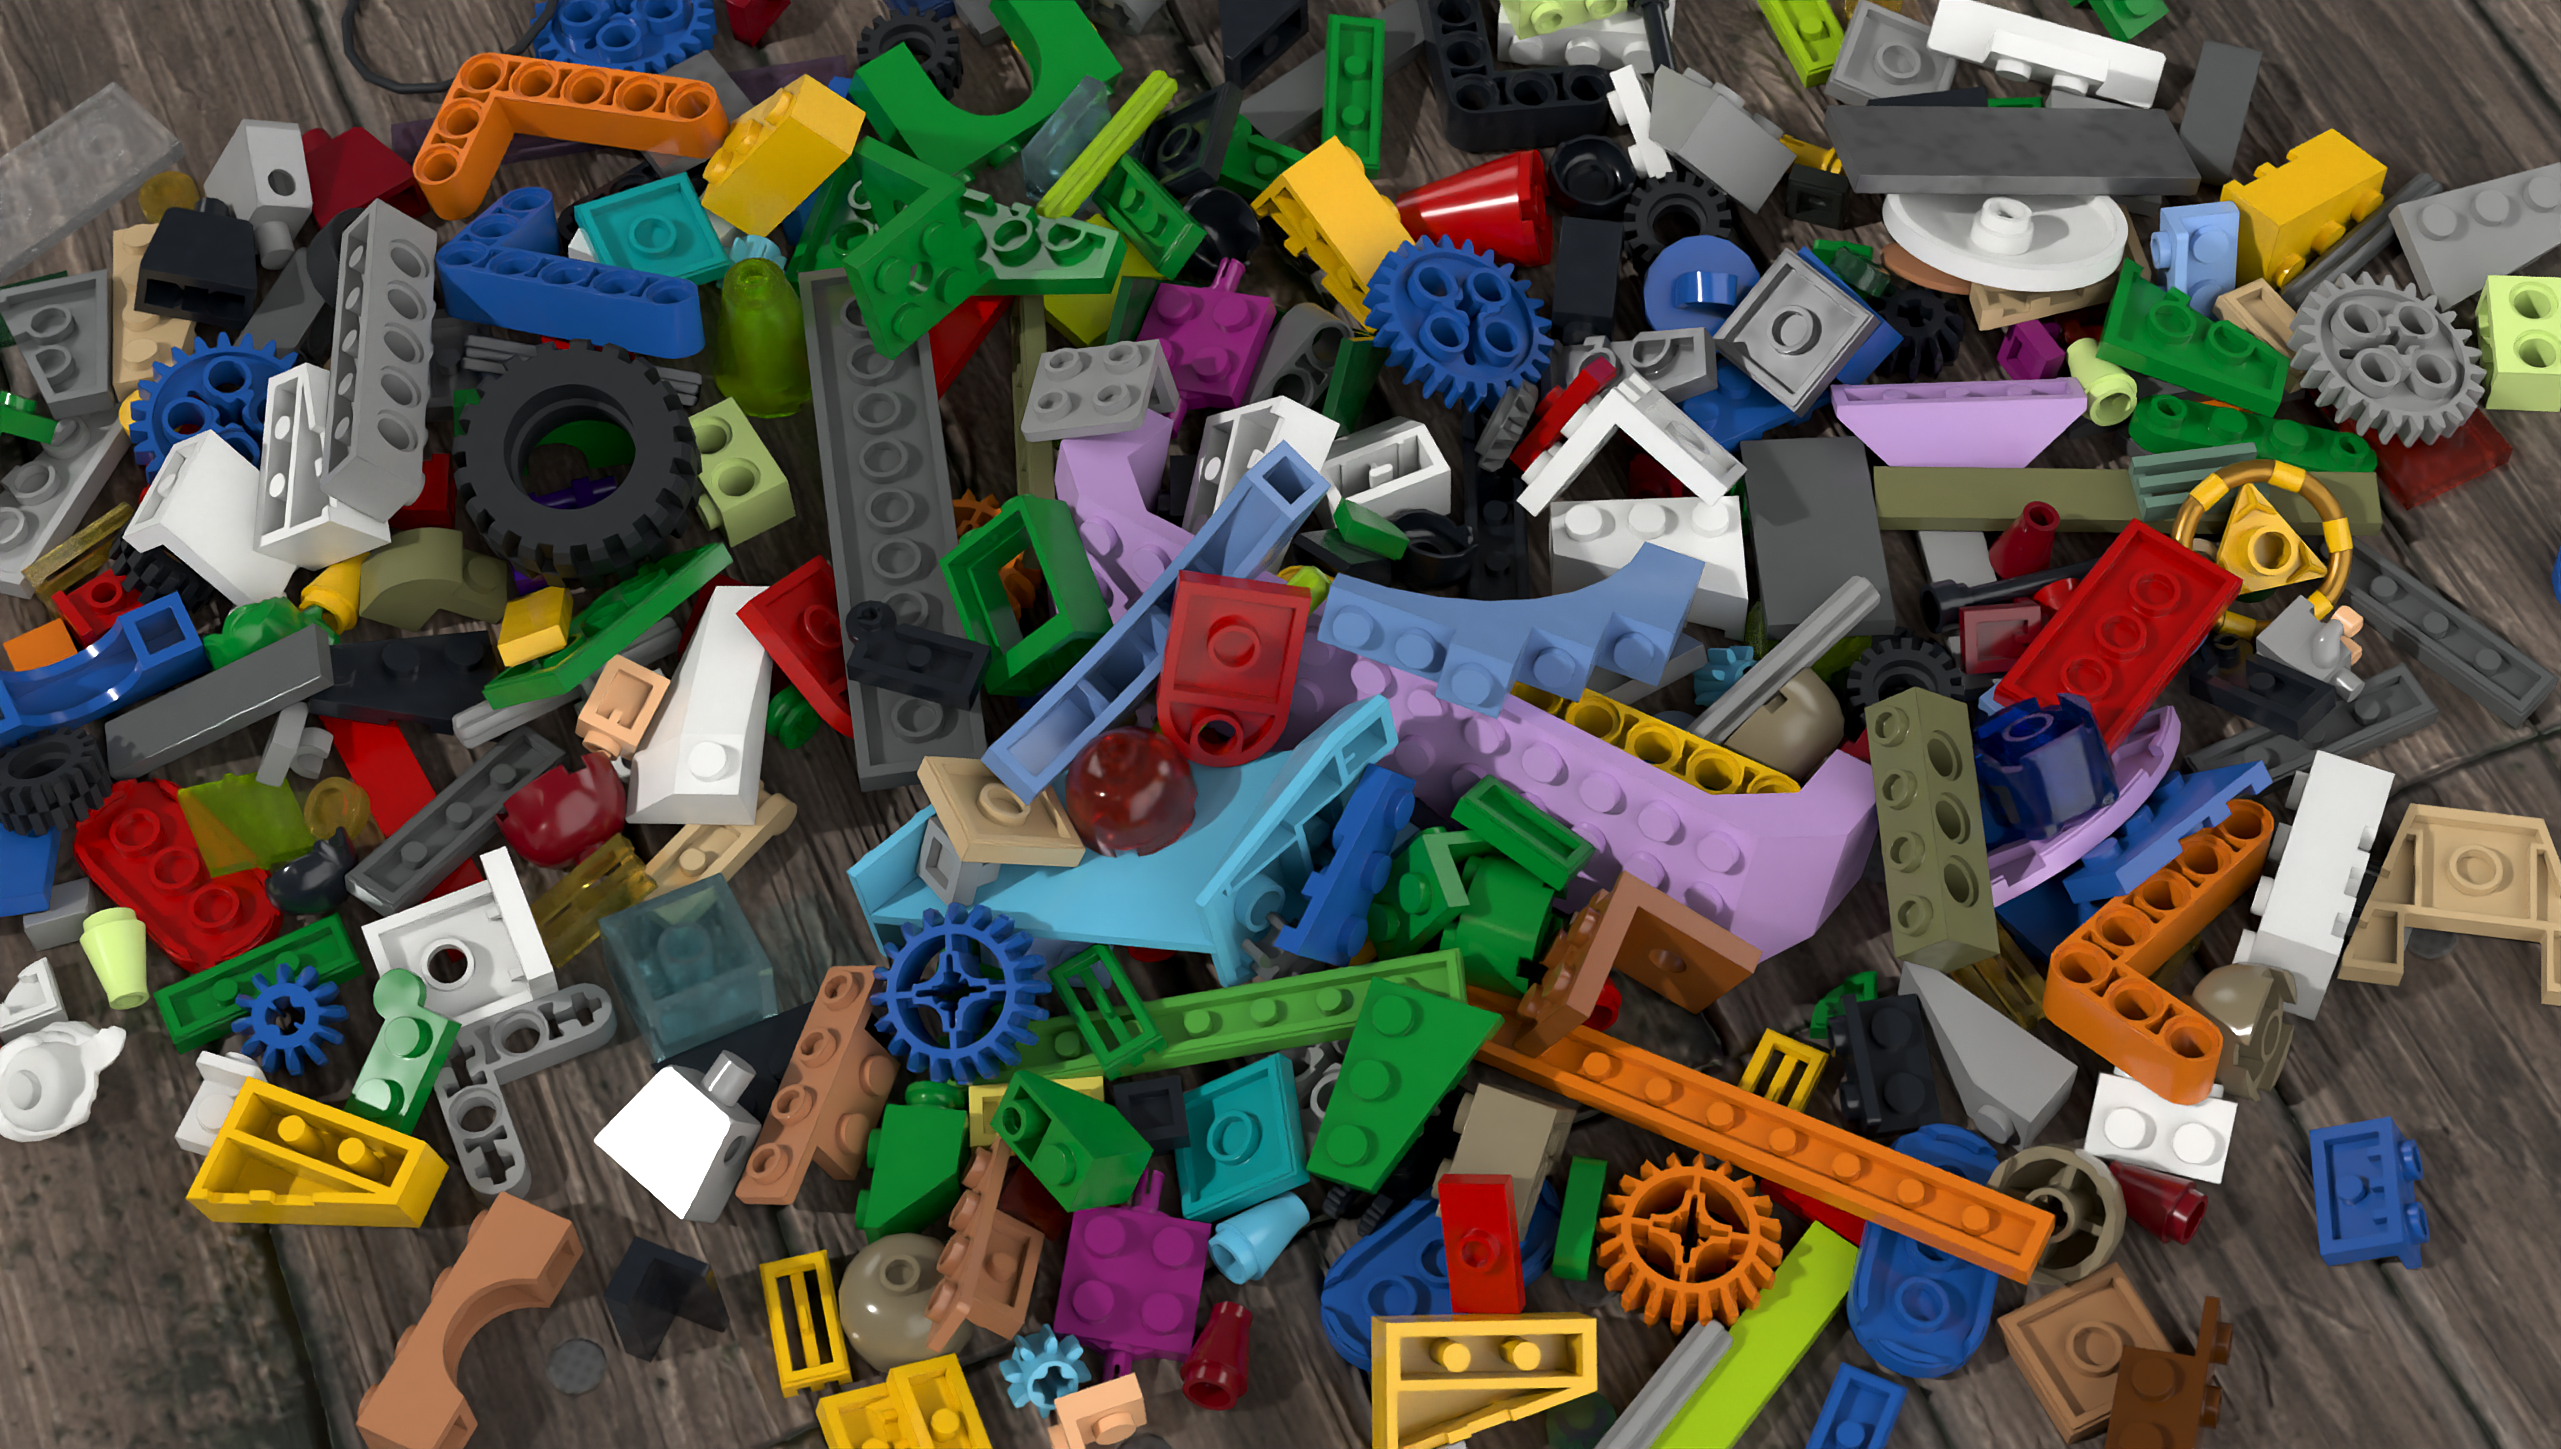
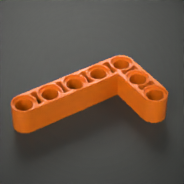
M493 52L480 53L465 61L459 69L414 161L413 173L434 212L442 219L455 221L470 216L478 209L515 133L705 159L713 157L716 151L722 148L731 123L715 89L709 83L701 80Z
M2240 798L2229 800L2226 803L2231 812L2229 817L2216 827L2203 828L2192 835L2181 838L2179 843L2183 850L2182 853L2127 895L2113 897L2060 943L2051 954L2042 1002L2045 1016L2066 1033L2161 1098L2173 1104H2198L2209 1096L2213 1088L2222 1051L2223 1037L2219 1028L2209 1019L2147 978L2250 888L2262 875L2273 834L2274 819L2269 810L2252 800Z

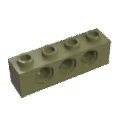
M1915 686L1864 709L1895 959L1949 973L2000 954L1967 704Z

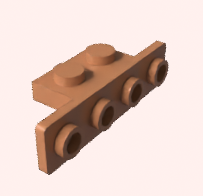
M877 965L833 966L827 971L736 1189L735 1195L743 1203L789 1205L793 1203L811 1159L834 1180L856 1179L868 1149L870 1132L878 1124L901 1066L865 1030L874 1007L869 998L873 994L880 992L884 981L875 978L872 972L878 967Z
M1000 1135L996 1137L988 1150L981 1147L976 1148L960 1178V1183L968 1188L958 1200L951 1214L948 1226L956 1230V1233L944 1248L937 1265V1271L945 1276L931 1295L924 1313V1317L932 1320L926 1347L937 1353L941 1352L965 1318L973 1324L986 1328L1010 1341L1025 1321L1045 1234L996 1209L1011 1148Z

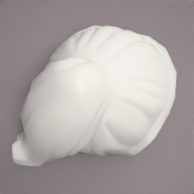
M56 1021L40 1031L21 1035L19 1038L1 1047L0 1134L3 1137L18 1142L41 1141L87 1122L91 1113L92 1102L96 1099L99 1074L119 1056L124 1047L126 1031L113 1025L107 1029L102 1028L98 1030L87 1022Z

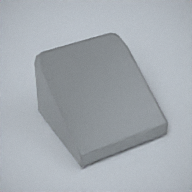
M85 877L53 886L49 910L23 914L24 931L36 952L80 940V937L85 933L83 928L84 920L97 912L93 884L90 878Z

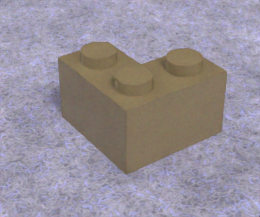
M1479 1083L1475 1095L1466 1092L1460 1102L1453 1131L1462 1135L1454 1159H1443L1434 1180L1431 1196L1439 1199L1437 1183L1443 1174H1511L1519 1242H1523L1545 1176L1556 1175L1577 1110L1500 1084ZM1439 1202V1205H1438V1208H1437V1211H1436L1435 1216L1441 1218L1440 1202Z

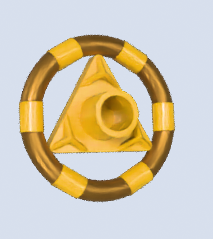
M2275 459L2241 461L2225 466L2207 476L2184 500L2173 523L2170 538L2193 551L2195 531L2204 512L2210 509L2229 490L2240 486L2214 563L2244 580L2239 595L2324 577L2318 590L2307 598L2314 605V616L2319 621L2333 609L2345 589L2353 557V543L2348 519L2332 492L2320 480L2305 471V469ZM2266 482L2267 484L2298 493L2313 506L2322 520L2329 553L2327 568L2251 483ZM2226 610L2212 630L2217 634L2234 633L2250 643H2256V637L2275 619L2255 620Z

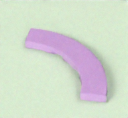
M2167 705L2145 713L2111 756L2114 763V771L2109 760L2104 766L2098 764L2095 770L2099 778L2087 793L2084 790H2076L2058 808L2039 821L2042 832L2009 844H2003L1987 853L1994 908L2034 888L2087 854L2118 829L2152 794L2166 774L2180 741L2181 723L2173 705Z

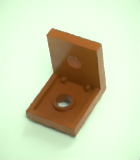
M1624 870L1619 874L1611 892L1603 888L1591 897L1588 906L1583 908L1581 912L1576 910L1572 912L1564 929L1559 928L1549 939L1540 957V963L1547 967L1539 984L1534 983L1528 989L1517 1008L1515 1018L1520 1020L1522 1024L1512 1046L1533 1058H1537L1586 1021L1593 1011L1612 966L1696 1015L1751 976L1763 951Z

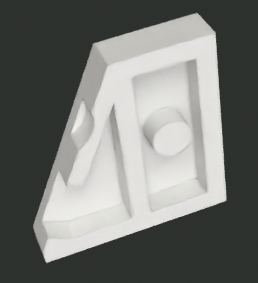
M1630 64L1610 73L1616 90L1607 93V97L1618 124L1622 126L1629 123L1637 144L1628 147V151L1639 178L1642 180L1656 175L1659 183L1665 182L1666 172L1676 171L1673 157L1649 139L1653 93L1649 83ZM1676 171V181H1678L1679 177Z

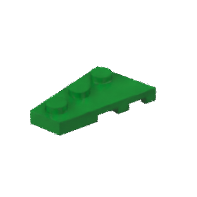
M1373 976L1306 1170L1313 1176L1375 1195L1425 1129L1423 1124L1449 1090L1453 1091L1467 1073L1466 1067L1486 1040L1489 1039L1491 1041L1503 1025L1505 1020L1502 1015Z

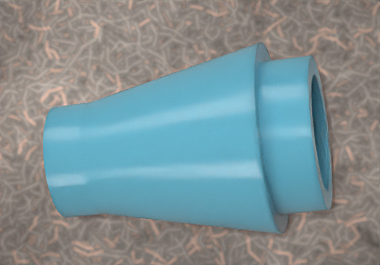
M1288 1190L1219 1223L1215 1228V1236L1208 1241V1251L1211 1259L1220 1272L1236 1284H1244L1249 1279H1261L1295 1234L1309 1222L1310 1216L1306 1206L1297 1195Z

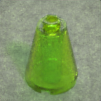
M748 258L734 264L727 271L723 280L713 358V376L716 388L721 396L724 395L727 399L733 397L744 415L765 419L790 416L802 410L801 403L813 395L801 300L776 263L765 258Z

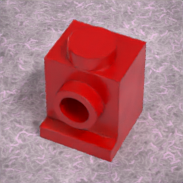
M112 568L68 595L59 590L50 596L67 630L83 650L102 638L112 628L118 616L143 606L142 603L137 601L142 593L136 588L128 593L121 586L126 576H115Z

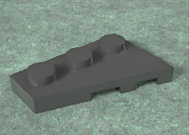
M108 268L0 290V313L54 419L59 420L115 408V390L112 384L113 280Z

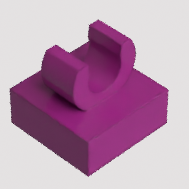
M2038 319L2009 325L1996 360L2012 380L2056 379L2058 373H2064L2070 369L2065 360V353L2068 347L2061 349L2056 343L2061 330L2058 323L2042 325Z

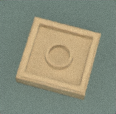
M924 756L917 776L961 862L1078 867L1086 849L1051 785L1027 806L980 759Z

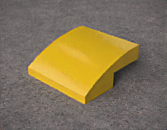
M955 1353L890 1368L886 1382L820 1398L816 1408V1415L829 1449H992Z

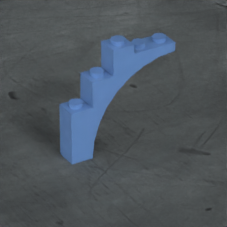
M1282 440L1242 476L1223 503L1194 538L1121 619L1047 694L995 741L980 760L1028 806L1097 742L1101 743L1134 713L1158 683L1178 571L1186 570L1254 580L1274 562L1332 485L1285 440Z
M1645 541L1630 563L1603 581L1574 592L1537 599L1501 601L1436 597L1388 588L1338 573L1329 590L1316 640L1437 682L1438 685L1434 697L1498 719L1516 681L1579 703L1595 666L1658 687L1689 615L1706 562Z

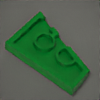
M2125 256L2117 273L2095 357L2273 418L2281 403L2290 359L2228 320L2215 323L2188 306L2191 300L2190 296L2174 286L2167 292L2163 291L2141 277L2140 275L2144 268Z

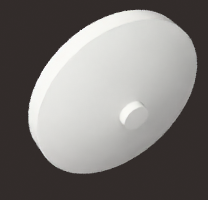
M1886 194L1882 212L1884 224L1891 236L1900 246L1919 260L1964 280L2018 291H2064L2085 287L2103 280L2119 266L2128 236L2126 217L2119 206L2108 195Z

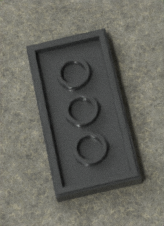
M1857 436L1739 441L1738 459L1748 469L1742 475V484L1766 640L1785 639L1853 576L1865 577L1870 581L1880 594L1881 599L1879 605L1844 637L1893 635L1896 618L1864 442Z

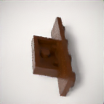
M2207 1295L2205 1297L2195 1356L2123 1345L2104 1449H2201L2204 1429L2217 1430L2223 1389L2219 1386H2212L2215 1365L2228 1366L2233 1341V1324L2222 1322L2220 1297Z

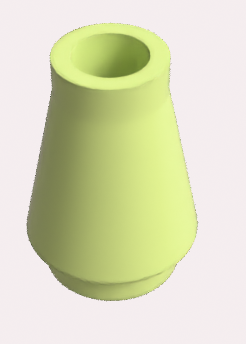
M2093 338L2079 339L2068 347L2065 353V360L2070 368L2071 376L2079 380L2087 396V410L2082 413V416L2100 426L2118 424L2129 417L2136 407V382L2119 365L2095 357L2099 345L2097 340Z
M125 907L105 909L90 915L83 922L85 933L80 937V943L107 994L110 1007L116 1010H124L142 1005L150 997L146 978V925L142 921L137 920L133 909Z

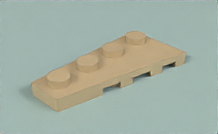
M159 223L138 224L130 228L113 231L112 384L119 402L124 401L131 393L138 389L139 380L156 382L152 372V363L154 361L169 367L173 366L171 348L174 346L183 350L188 356L192 355L194 338L197 337L194 331L197 323L195 321L134 311L140 262Z

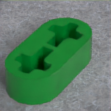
M1580 1155L1573 1156L1552 1267V1277L1582 1283L1587 1282L1595 1243L1596 1223L1599 1221L1604 1195L1608 1160Z

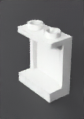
M211 429L172 446L122 537L140 553L160 545H165L234 603L227 617L236 608L243 605L260 603L264 599H270L274 596L278 598L287 597L284 589L293 572L300 568L299 566L253 551L260 471Z

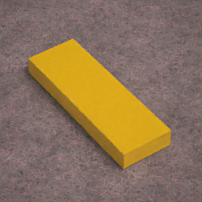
M550 586L507 601L497 644L505 667H513L565 648L574 602L569 587L565 589Z

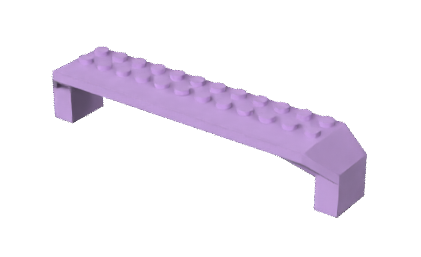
M1147 408L1144 423L1136 430L1063 439L1060 443L1054 477L1055 500H1062L1067 503L1114 625L1158 579L1195 536L1155 515L1158 504V491L1161 488L1173 420ZM1263 571L1254 579L1279 584L1288 583L1267 571ZM1047 583L1049 617L1051 619L1059 612ZM1325 600L1308 617L1287 723L1280 738L1267 752L1294 750L1300 742L1344 706L1376 694H1381L1389 701L1399 744L1375 763V765L1416 780L1412 792L1414 797L1422 800L1457 831H1466L1468 828L1451 817L1455 806L1463 795L1488 774L1596 848L1587 866L1568 883L1567 900L1554 897L1553 906L1569 915L1575 910L1581 912L1583 908L1588 906L1591 897L1602 888L1611 892L1619 874L1625 870L1763 951L1758 961L1760 963L1812 937L1863 874L1879 828L1872 766L1839 749L1834 751L1799 793L1710 795L1512 694H1509L1498 719L1434 697L1438 685L1437 682L1316 640L1326 605ZM1157 683L1156 686L1154 687L1156 692H1157L1158 683ZM1222 720L1210 721L1206 725L1209 728L1214 727L1217 732L1229 738L1235 732L1231 724Z

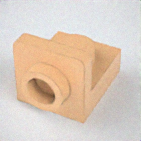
M616 654L607 662L578 717L575 733L584 738L583 746L590 752L603 751L607 754L610 761H617L619 756L632 761L670 686L671 680Z
M1135 1373L1054 1399L1058 1425L1047 1428L1052 1449H1085V1444L1094 1441L1100 1445H1108L1120 1442L1131 1436L1136 1431V1427L1147 1424L1144 1399Z

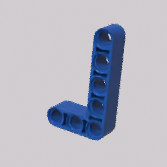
M523 187L506 193L435 254L445 312L450 317L566 340L590 339L593 345L603 347L609 342L626 348L629 352L669 359L685 358L701 351L706 344L698 288L694 282L683 278L557 256L561 251L553 197L549 190L541 187Z

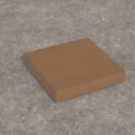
M2117 1262L2111 1263L2083 1279L2076 1280L1997 1318L1994 1326L1995 1332L2067 1445L2109 1425L2123 1345L2176 1353Z

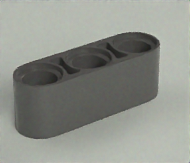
M2209 39L2204 41L2178 135L2201 176L2200 183L2223 188V185L2229 182L2263 51Z
M308 247L298 249L291 257L233 346L239 347L245 334L250 333L253 339V349L261 351L269 341L275 340L277 344V358L279 360L295 351L298 353L299 365L306 362L315 366L318 365L333 342L335 309L326 303L313 286L306 266V251ZM230 383L233 386L241 388V386L235 383Z
M1304 302L1295 305L1268 334L1239 408L1282 395L1310 408L1330 385L1341 339L1355 337L1351 327L1315 303ZM1323 329L1319 341L1312 345L1316 334ZM1284 376L1280 387L1273 392V387L1277 380ZM1208 407L1202 418V432H1204L1208 416L1226 412L1229 409Z

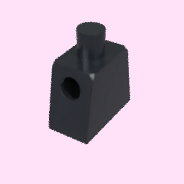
M212 197L198 200L193 210L175 206L166 209L140 262L134 311L244 330L252 318L257 288L253 225L247 220L229 217V207L223 201Z

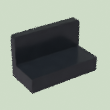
M637 1236L634 1237L603 1294L626 1353L650 1363L676 1316L720 1333H724L730 1322L712 1267L708 1263Z

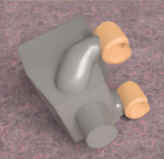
M2300 595L2256 637V654L2334 685L2336 693L2347 702L2354 700L2365 686V682L2351 672V666L2362 656V647L2350 639L2363 627V617L2348 606L2342 605L2328 623H2321L2314 616V605Z

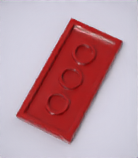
M2133 517L1995 687L1993 700L2078 751L2079 749L2067 718L2078 716L2093 720L2101 729L2109 753L2112 756L2239 595L2244 580ZM2082 724L2083 730L2088 733L2087 726ZM2091 726V727H2090L2091 732H2092L2094 735H2096L2097 732H2096L2095 728ZM2088 738L2087 742L2093 747V741ZM2096 740L2097 747L2102 749L2101 743ZM2083 753L2103 766L2109 760L2108 757L2095 753Z

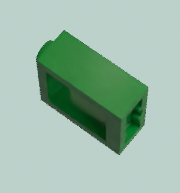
M1022 494L1006 501L1001 506V512L984 526L965 533L959 539V545L939 560L967 639L991 646L993 661L983 681L988 694L1033 697L1073 668L1114 626L1066 501L1037 498L1034 494ZM1033 544L1059 613L1023 639L998 570Z

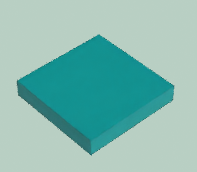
M687 172L574 206L575 220L596 263L683 278L694 282L697 286L731 275V262L704 207L700 205L701 201Z
M1278 1052L1183 1093L1191 1147L1174 1149L1184 1220L1209 1224L1310 1182L1309 1172L1306 1170L1307 1158L1291 1059Z

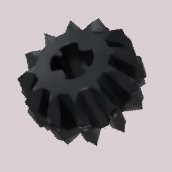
M1910 282L1906 290H1902L1889 283L1883 292V297H1871L1868 305L1904 338L1880 363L1884 364L1883 370L1885 371L1886 378L1901 372L1906 373L1909 382L1913 383L1918 377V373L1922 372L1936 380L1938 374L1942 371V366H1953L1954 361L1958 358L1960 342L1963 341L1965 332L1963 317L1958 315L1959 308L1957 307L1956 298L1941 299L1940 291L1934 289L1921 290L1913 282Z

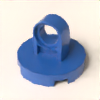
M1710 235L1682 238L1663 249L1646 270L1640 292L1643 317L1648 326H1651L1654 331L1704 327L1713 337L1758 283L1760 275L1750 257L1729 240Z

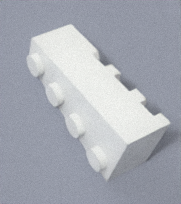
M2317 750L2310 774L2296 771L2285 807L2295 810L2297 813L2292 826L2279 822L2267 860L2280 863L2275 879L2264 875L2261 876L2249 913L2262 916L2257 933L2247 929L2243 930L2232 963H2261L2287 969L2294 976L2297 1004L2284 1002L2283 1011L2314 1021L2343 945V938L2370 857L2369 851L2372 848L2395 775L2394 773Z

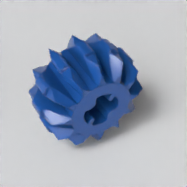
M282 963L277 966V984L272 985L261 973H257L252 977L253 985L261 992L257 999L246 994L237 995L235 1003L245 1011L251 1012V1016L239 1018L233 1021L231 1026L232 1031L238 1035H252L243 1044L240 1051L251 1059L264 1053L261 1067L263 1071L271 1075L275 1074L280 1069L284 1059H286V1067L289 1074L293 1077H301L305 1069V1055H309L310 1059L319 1067H324L329 1063L327 1055L319 1048L324 1040L334 1046H342L344 1044L345 1036L337 1030L329 1028V1024L348 1019L349 1012L345 1006L328 1005L337 997L340 989L333 981L323 983L316 988L319 972L314 967L306 966L295 982L291 966L287 963ZM293 1006L302 1015H305V1021L303 1025L295 1022L294 1025L298 1028V1031L289 1035L276 1025V1019L278 1015L286 1018L287 1015L282 1010Z

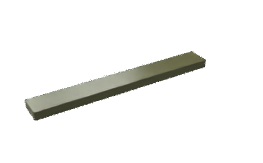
M1874 466L1872 491L1879 530L2005 531L2021 515L2024 507L2033 501L2045 502L2058 512L2060 522L2055 532L2121 533L2133 517L2143 522L2128 474L2129 469ZM2308 472L2320 480L2338 500L2348 519L2351 536L2379 535L2382 517L2376 472ZM2268 484L2270 489L2268 502L2297 535H2324L2320 516L2304 497L2298 493ZM2185 489L2151 493L2153 497L2185 493ZM2231 511L2202 515L2195 534H2224ZM2175 518L2143 523L2161 533H2171Z

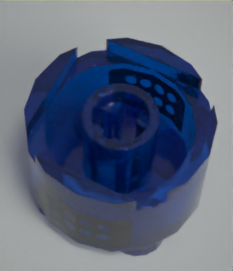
M2056 693L2060 705H2049L2041 708L2036 697L2021 700L1998 710L1979 723L1973 730L1977 741L1973 746L1977 782L1989 813L1997 825L2012 830H2023L2026 838L2032 841L2043 840L2059 833L2064 827L2063 821L2082 814L2087 810L2104 808L2118 799L2120 791L2116 783L2117 771L2092 705L2084 696L2072 693Z

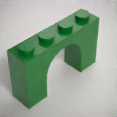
M991 0L989 9L1024 57L1031 76V96L1021 106L1010 112L984 116L972 114L954 106L936 89L904 42L855 70L848 92L860 109L866 112L865 116L886 145L964 182L965 187L970 188L976 182L974 175L990 165L995 171L1008 166L1023 153L1021 146L1037 136L1041 142L1050 140L1069 125L1068 117L1083 108L1088 114H1091L1105 106L1115 97L1116 93L1113 89L1124 69L1075 0Z

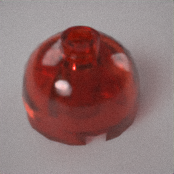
M1128 725L1108 729L1092 738L1077 753L1064 780L1069 819L1083 845L1102 856L1117 858L1115 850L1126 851L1136 849L1138 857L1154 854L1176 842L1192 825L1196 815L1194 803L1198 796V789L1190 764L1175 742L1147 727Z

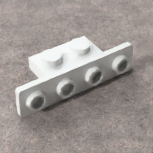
M1939 0L1926 45L1927 49L1931 52L1995 69L1997 75L2009 80L2027 82L2029 79L2050 84L2054 90L2084 97L2090 95L2137 109H2150L2153 105L2165 62V55L2157 51L1972 0Z

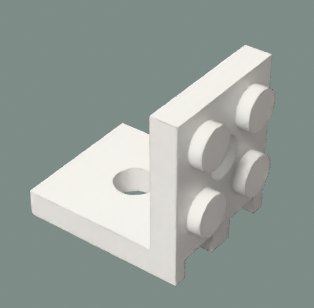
M1635 371L1629 379L1626 378L1618 387H1613L1604 399L1596 395L1588 405L1585 403L1560 431L1568 438V441L1564 445L1557 441L1548 451H1543L1521 477L1529 486L1516 501L1536 517L1550 505V502H1554L1561 497L1619 428L1625 431L1710 507L1717 503L1748 469Z
M506 846L480 855L487 880L361 927L379 976L381 977L389 970L397 968L415 972L422 978L426 986L427 998L424 1007L461 1023V1027L559 991L554 970ZM448 948L462 952L467 958L468 965L465 974L458 981L441 983L430 975L429 964L437 952Z

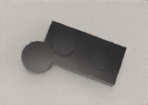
M869 600L861 602L849 611L845 621L848 638L855 645L846 664L849 680L968 712L971 711L993 661L991 646L906 623L897 625L895 612L889 605L881 601Z
M2221 633L2208 640L2202 647V664L2189 675L2191 696L2296 741H2299L2336 706V689L2334 685L2262 655L2253 654V647L2250 642L2234 633Z

